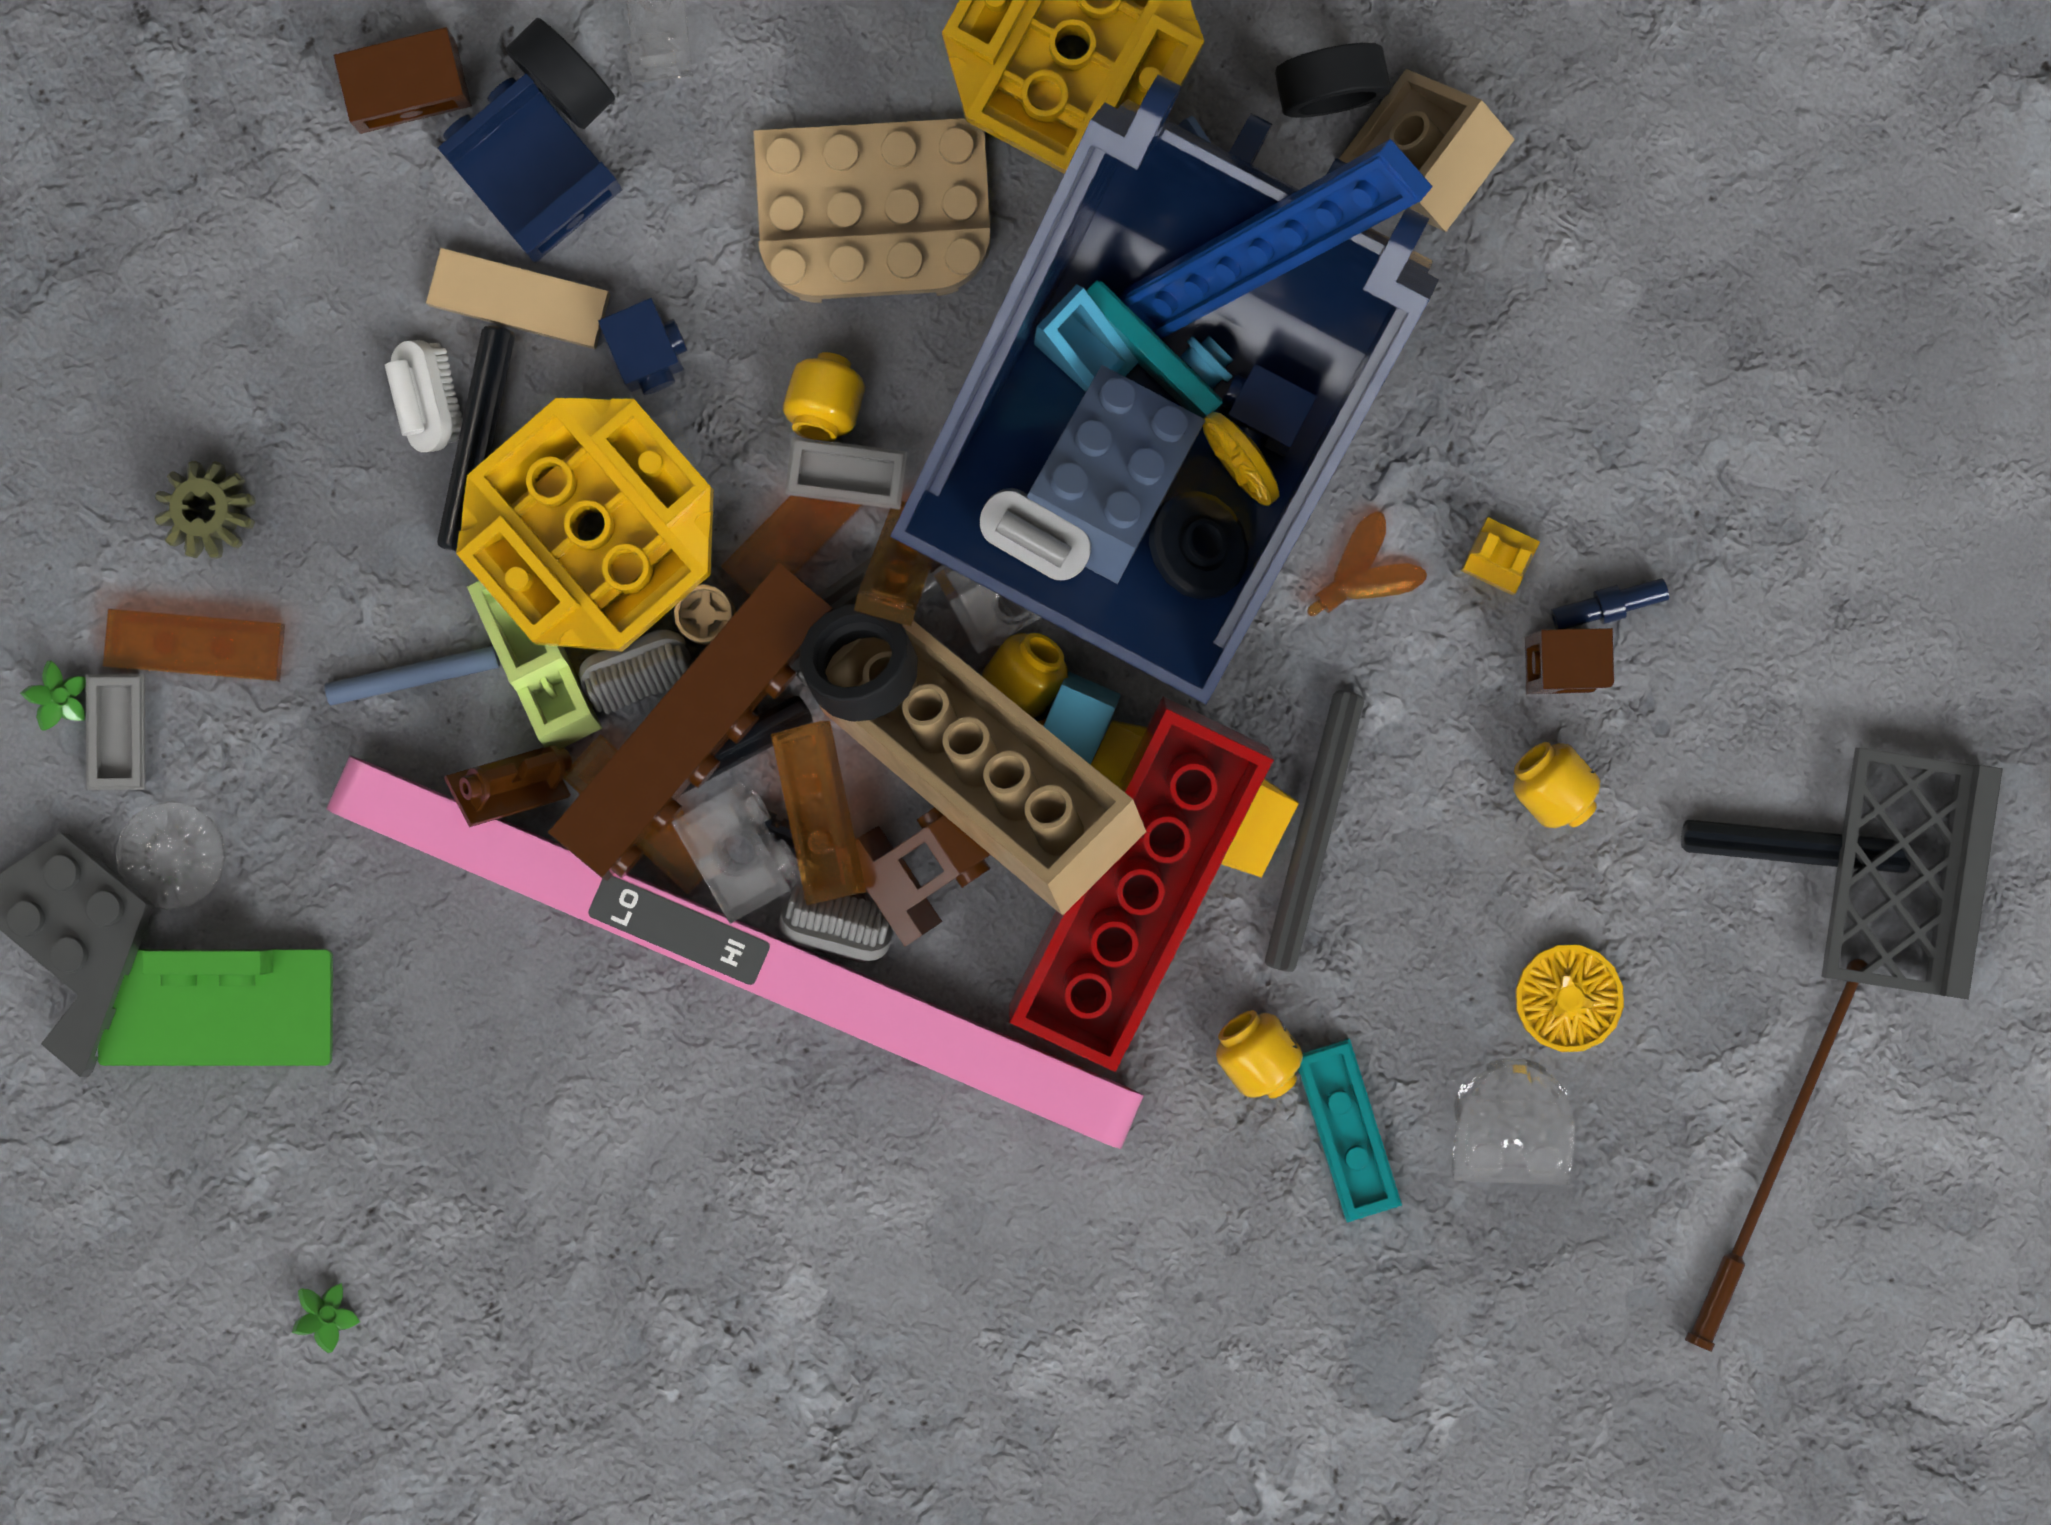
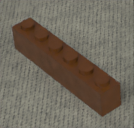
M778 563L548 833L602 879L608 881L614 873L623 878L644 854V851L638 845L651 829L654 828L659 833L663 832L679 814L683 806L676 800L691 783L700 788L715 772L721 763L715 757V754L730 738L737 744L751 730L759 719L752 711L767 694L776 699L791 683L797 674L791 668V665L800 656V647L809 628L825 613L832 611L833 608Z

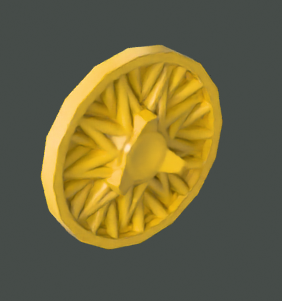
M1212 411L1204 418L1203 431L1215 456L1218 457L1237 485L1250 497L1262 505L1270 506L1280 495L1277 481L1262 452L1252 439L1234 422L1221 413Z
M1578 944L1555 945L1537 953L1522 969L1515 988L1516 1012L1524 1029L1540 1044L1560 1052L1584 1051L1602 1043L1617 1027L1624 1008L1623 985L1615 967L1599 952Z

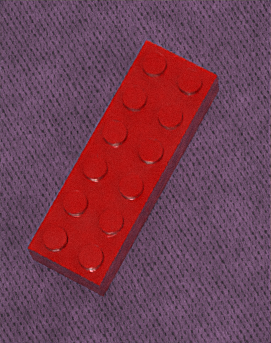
M1164 696L1162 697L1118 785V788L1134 800L1146 832L1063 916L1056 910L1009 1004V1023L1116 1072L1274 761L1268 746Z

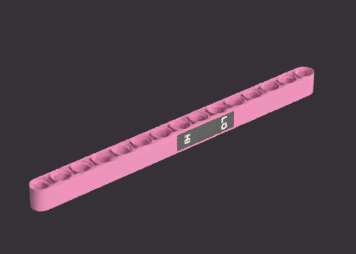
M349 755L327 806L328 811L1112 1147L1122 1149L1144 1097L1143 1094L629 873L623 878L614 873L606 881L563 845L503 819H496L469 828L455 799L359 758Z

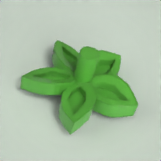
M47 661L43 669L42 680L44 686L31 685L20 692L30 703L40 705L37 709L36 718L42 731L55 726L61 717L66 720L85 721L84 709L80 702L73 697H76L83 691L86 686V677L72 676L63 680L60 669L52 661Z
M342 1283L327 1289L322 1298L312 1290L304 1288L298 1290L300 1304L309 1314L303 1315L295 1321L292 1333L298 1335L314 1333L317 1345L327 1353L333 1352L339 1341V1331L346 1330L360 1323L352 1311L344 1308L338 1309L343 1298Z

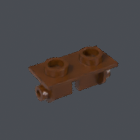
M550 745L446 775L444 779L470 828L569 798L571 794L562 778L565 775V771L571 769L572 759L565 748L558 749L556 746Z

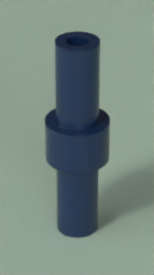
M1663 578L1621 590L1618 585L1594 591L1593 598L1551 609V616L1556 630L1568 629L1596 620H1600L1602 624H1607L1625 619L1627 617L1626 612L1669 600V592Z

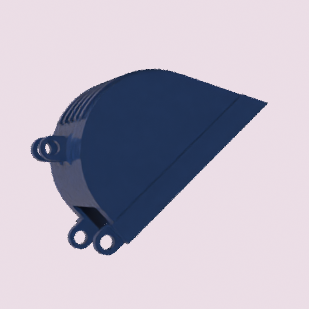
M1159 74L1150 86L1141 105L1129 99L1125 100L1118 109L1104 103L1091 118L890 537L1207 705L1425 310L1439 279L1428 274L1433 261L1413 250L1430 218L1409 207L1403 212L1390 238L1369 228L1161 339L1180 357L1190 346L1186 341L1192 335L1200 343L1210 336L1233 359L1226 367L1233 377L1228 382L1222 379L1212 389L1222 400L1236 374L1247 379L1255 364L1317 396L1285 457L1265 447L1261 451L1277 481L1280 495L1270 506L1258 503L1237 485L1218 457L1215 456L1204 434L1203 427L1161 505L1179 493L1199 491L1216 496L1232 509L1244 528L1249 550L1246 571L1239 584L1226 594L1218 598L1199 600L1182 595L1169 585L1153 562L1149 546L1150 525L1118 584L1086 567L1071 579L1054 580L989 543L984 538L980 529V516L986 502L993 494L1006 488H1015L1026 494L1029 493L1086 393L1034 345L1036 328L1040 322L1076 284L1087 291L1096 281H1102L1118 297L1128 286L1299 191V189L1252 165L1269 134L1272 123L1251 113L1231 150L1227 152L1167 120L1179 95L1181 86ZM1335 158L1327 174L1345 165L1346 162ZM1138 363L1125 376L1181 406ZM1221 405L1218 413L1227 417L1230 409Z

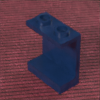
M526 73L517 81L514 77H511L500 83L487 98L490 104L472 118L467 114L456 120L443 134L446 141L437 148L532 261L536 263L623 189L613 174L602 162H599Z

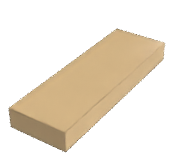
M440 248L426 304L437 309L596 349L601 332L598 320L605 317L610 293L595 287Z

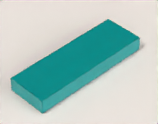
M1096 281L1086 292L1131 351L1138 364L1184 409L1203 419L1212 411L1218 413L1222 405V398L1102 281Z
M1346 1038L1302 1052L1303 1058L1298 1072L1345 1221L1348 1223L1402 1206L1351 1040Z

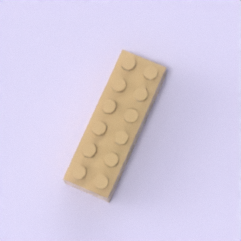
M887 600L881 607L886 608L901 621L918 657L917 679L909 696L893 711L874 720L847 721L833 717L820 706L822 712L1063 916L1146 832L1134 800L903 611ZM874 637L857 639L844 645L832 656L827 666L826 675L829 682L840 687H854L875 679L886 668L892 656L890 645L885 640Z

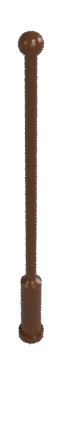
M1853 959L1848 963L1846 969L1859 971L1868 963L1863 959ZM1847 981L1734 1248L1731 1253L1723 1256L1693 1329L1686 1335L1685 1340L1698 1347L1712 1352L1715 1346L1713 1340L1745 1267L1742 1257L1859 983Z

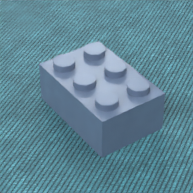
M1101 365L1030 489L1027 498L1082 529L1091 542V554L1085 567L1118 584L1188 456L1205 419Z

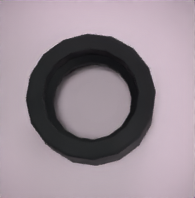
M536 18L506 47V52L524 74L527 73L538 89L581 129H585L615 100L613 92L594 69L562 36L540 18Z
M1361 42L1322 48L1286 60L1278 65L1275 70L1282 112L1291 118L1323 116L1362 107L1382 99L1391 90L1383 47L1376 43Z
M869 603L846 604L825 613L809 628L800 647L799 667L816 702L833 717L856 722L874 720L893 711L909 696L917 679L918 657L901 621L884 607ZM872 637L889 643L892 656L886 668L875 679L854 687H840L829 682L826 675L827 666L832 656L844 645L857 639Z

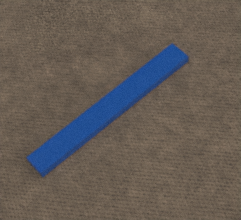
M1389 139L1128 286L1118 298L1162 339L1422 201L1433 186L1398 146Z

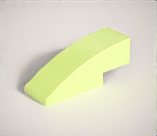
M480 581L467 586L510 684L517 691L536 736L544 747L554 745L561 749L602 729L589 698L582 691L579 677L564 647L533 643Z

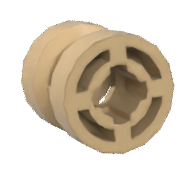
M705 584L697 586L675 606L674 610L675 623L680 632L696 644L704 646L709 645L736 613V607L727 595L716 587Z

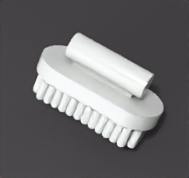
M412 340L404 341L394 349L391 362L385 364L386 374L402 436H407L411 446L419 452L439 451L448 443L459 440L463 421L461 417L462 412L459 411L460 405L456 404L458 399L455 397L454 385L451 383L453 379L450 376L451 370L448 369L450 364L447 362L448 356L445 355L447 350L446 348H441L439 343Z

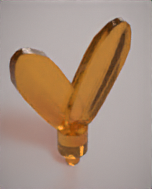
M1373 512L1358 523L1341 556L1334 575V581L1315 594L1317 601L1308 607L1307 613L1310 616L1314 617L1323 610L1330 613L1345 602L1347 598L1370 599L1413 591L1426 580V571L1410 563L1370 568L1386 535L1384 514Z

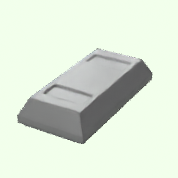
M792 437L785 495L900 510L908 452Z
M86 674V790H145V674Z

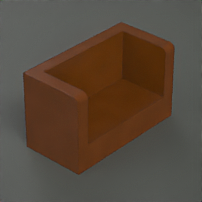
M447 27L333 55L349 121L360 134L472 107L457 44Z
M1613 628L1540 630L1526 636V695L1592 693L1597 688L1612 687L1614 684Z

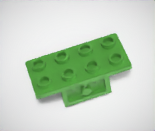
M139 949L130 974L124 975L113 1007L116 1009L110 1028L104 1029L98 1046V1062L102 1066L329 1065L332 1062L333 953L329 949Z

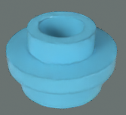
M1193 335L1186 341L1190 346L1180 357L1212 389L1222 379L1228 382L1233 377L1226 369L1233 359L1210 336L1202 343Z

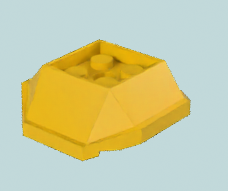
M959 0L942 31V39L966 121L1065 174L1091 118L1104 103L1118 109L1125 100L1129 99L1141 105L1150 86L1159 74L1182 86L1204 45V38L1198 20H1196L1191 0ZM1075 35L1081 37L1087 43L1089 49L1081 58L1067 59L1058 52L1056 48L1057 43L1066 36Z
M555 398L467 475L461 531H459L456 554L533 643L623 652L711 575L714 490L635 399ZM589 513H601L605 522L602 533L590 541L580 540L578 536L580 520Z

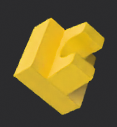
M1487 517L1460 571L1508 594L1514 595L1540 541Z

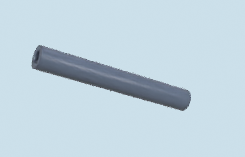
M489 646L325 683V693L329 705L332 706L500 668V661L494 647Z

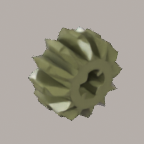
M197 461L189 462L187 467L188 480L175 471L170 472L167 478L176 488L173 494L165 491H158L155 494L157 501L169 505L168 511L160 512L154 518L156 524L160 526H173L167 533L165 541L174 547L185 542V555L192 558H198L204 546L209 557L214 559L221 558L223 554L222 539L234 548L238 549L241 547L243 541L234 531L237 525L246 529H252L255 524L253 519L240 514L241 509L249 508L256 503L255 497L251 494H237L243 487L245 479L238 473L225 478V465L216 461L212 462L206 473L201 463ZM201 499L210 502L215 501V505L209 506V509L215 511L214 516L209 521L195 518L196 514L202 513L200 510L195 509Z

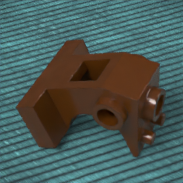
M935 807L917 819L922 830L893 848L881 828L877 826L840 849L904 947L942 922L928 901V896L954 879L963 888L991 869L985 861L990 854ZM926 843L944 872L921 887L903 857Z

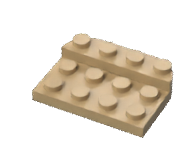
M965 118L753 131L760 254L767 271L774 281L785 291L799 297L800 300L822 303V299L935 292L937 296L947 295L958 291L959 287L969 282L979 272L986 258H988L991 233L985 131L968 123Z

